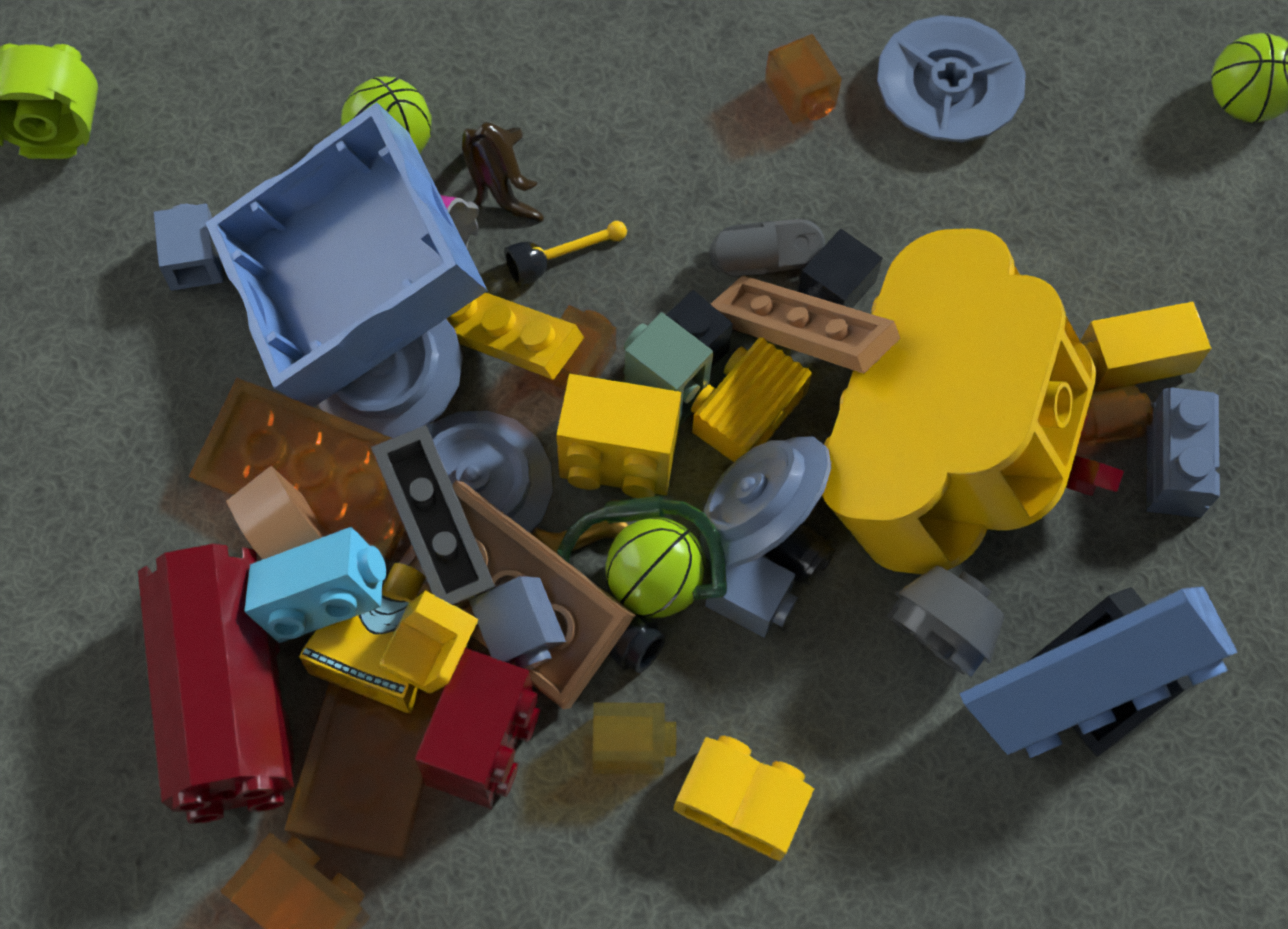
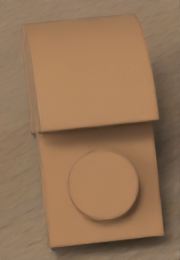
M272 466L226 501L242 533L262 560L330 535L318 523L304 496Z

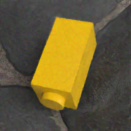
M1193 301L1091 321L1080 340L1088 350L1095 365L1096 380L1094 392L1194 373L1212 349Z

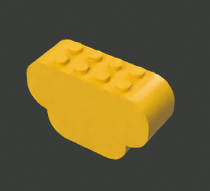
M944 229L931 232L911 242L893 260L887 271L880 294L873 301L871 314L894 321L900 339L864 374L853 370L849 385L842 392L840 398V411L832 434L826 439L824 444L829 449L832 467L824 493L822 494L825 502L870 557L882 567L892 571L924 574L935 566H940L946 570L952 569L964 562L975 552L981 544L987 529H1019L1038 521L1048 514L1058 503L1065 491L1096 380L1094 362L1086 347L1080 342L1066 316L1064 305L1058 293L1049 283L1040 278L1020 275L1004 241L997 235L981 229Z

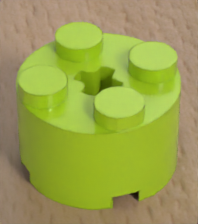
M4 44L0 47V145L2 147L5 139L20 147L19 155L30 159H68L77 154L79 146L82 144L87 145L97 100L98 83L92 71L81 61L82 57L78 50L66 44H56L52 47L32 44Z

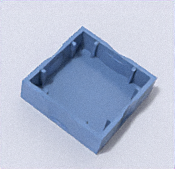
M377 102L315 145L294 166L271 179L265 180L206 222L228 279L234 284L243 299L250 332L273 388L310 410L488 291L409 132Z

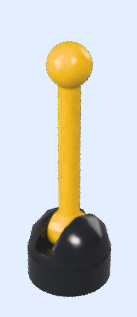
M613 221L606 230L547 250H543L539 245L531 241L519 242L505 247L506 264L516 285L520 287L535 282L543 276L547 269L548 260L608 239L616 242L621 241L626 237L627 228L624 223Z

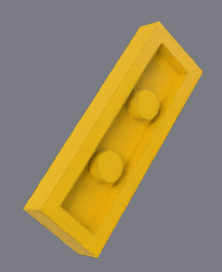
M486 292L446 319L456 330L459 344L552 380L555 379L584 339L576 324Z

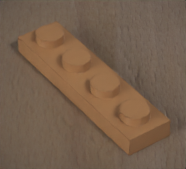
M741 276L711 303L714 308L733 323V330L757 338H765L766 341L863 374L872 365L877 363L900 339L896 325L892 320L747 276Z

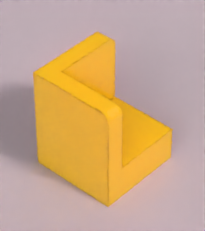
M425 590L408 603L380 660V667L431 694L447 685L478 619Z

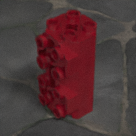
M208 544L165 552L156 558L157 570L153 573L147 565L138 570L161 802L172 812H186L187 823L204 824L218 821L224 818L225 810L245 806L248 807L250 812H264L277 809L285 804L283 793L294 788L291 766L295 762L291 726L289 715L283 708L276 657L280 652V644L244 612L250 564L261 561L257 552L251 548L242 547L243 558L230 557L228 546L221 544Z

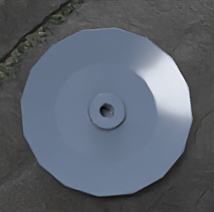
M445 319L321 402L319 407L338 430L363 442H385L424 425L428 426L445 411L459 386L463 355L456 330Z
M490 411L456 412L427 426L452 485L456 480L466 483L529 533L543 520L553 494L552 466L539 438L516 419Z
M792 437L787 440L768 441L752 448L738 458L721 475L711 490L704 507V523L700 532L704 555L715 566L734 568L759 559L783 543L807 519L824 493L832 468L829 449L815 437Z

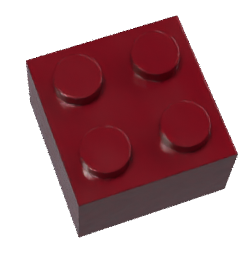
M467 648L464 649L450 681L444 687L415 757V762L426 786L492 809L497 794L503 797L508 796L519 766L518 763L513 762L516 746L519 740L529 742L540 713V709L535 708L538 694L532 690L529 670Z

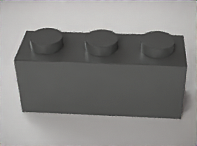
M427 425L371 447L432 594L462 610L471 606L469 600L494 589L495 584Z

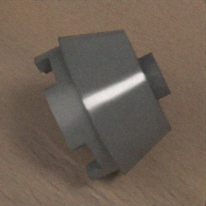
M935 566L895 593L899 599L887 617L907 635L910 633L924 646L933 651L934 655L959 673L967 674L971 678L983 661L990 664L1005 615L987 599L991 591L976 578L964 571L957 577L946 569Z

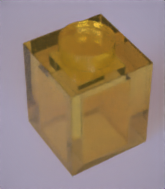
M594 702L593 774H663L665 757H676V721H665V703Z

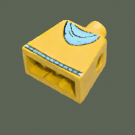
M394 563L382 587L380 608L316 630L299 656L307 672L410 714L414 706L418 687L382 669L379 663L408 603L417 597L426 577L413 567L402 563Z

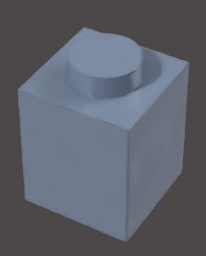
M207 203L200 205L180 204L168 210L154 212L159 268L171 291L223 283L221 259L206 225V222L213 218Z
M764 557L734 568L721 566L708 588L705 606L765 638L773 623L780 627L784 626L797 602L798 597L790 593L796 574Z
M519 576L469 600L492 658L529 670L551 660L552 657L549 650L566 642L540 578Z

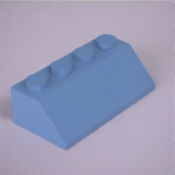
M1204 587L1186 588L960 693L964 705L1007 755L1025 748L1029 757L1032 758L1062 745L1063 743L1058 733L1078 724L1084 735L1115 721L1116 718L1111 709L1132 700L1138 711L1171 696L1166 684L1188 675L1194 686L1228 671L1222 659L1238 652Z

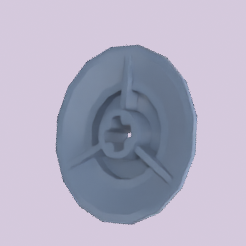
M940 15L914 21L892 35L879 56L877 85L886 107L905 127L931 139L962 143L988 137L1013 119L1024 99L1025 71L1016 50L996 30L970 18ZM943 79H950L952 86L957 87H949L948 81Z

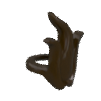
M485 122L478 130L465 129L462 136V151L476 188V197L473 203L477 206L483 205L487 199L489 188L498 205L504 210L516 216L543 222L544 217L538 210L520 202L514 196L510 184L511 182L515 188L523 191L530 190L538 184V182L529 180L521 174L512 148L523 138L521 128L515 127L504 130L493 123Z

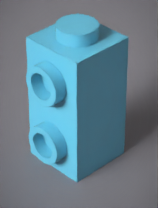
M352 527L255 562L250 564L244 612L276 641L281 643L380 608L382 581L386 577L384 559L376 547L370 546Z

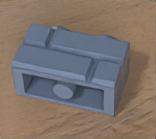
M1166 388L1162 390L1156 402L1153 403L1147 412V512L1201 518L1207 512L1209 506H1212L1220 497V474L1216 472L1219 468V395L1214 392Z

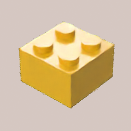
M569 374L556 434L559 478L568 479L571 485L586 490L598 489L601 484L622 488L625 494L634 498L649 499L653 498L655 494L667 496L678 437L681 392Z

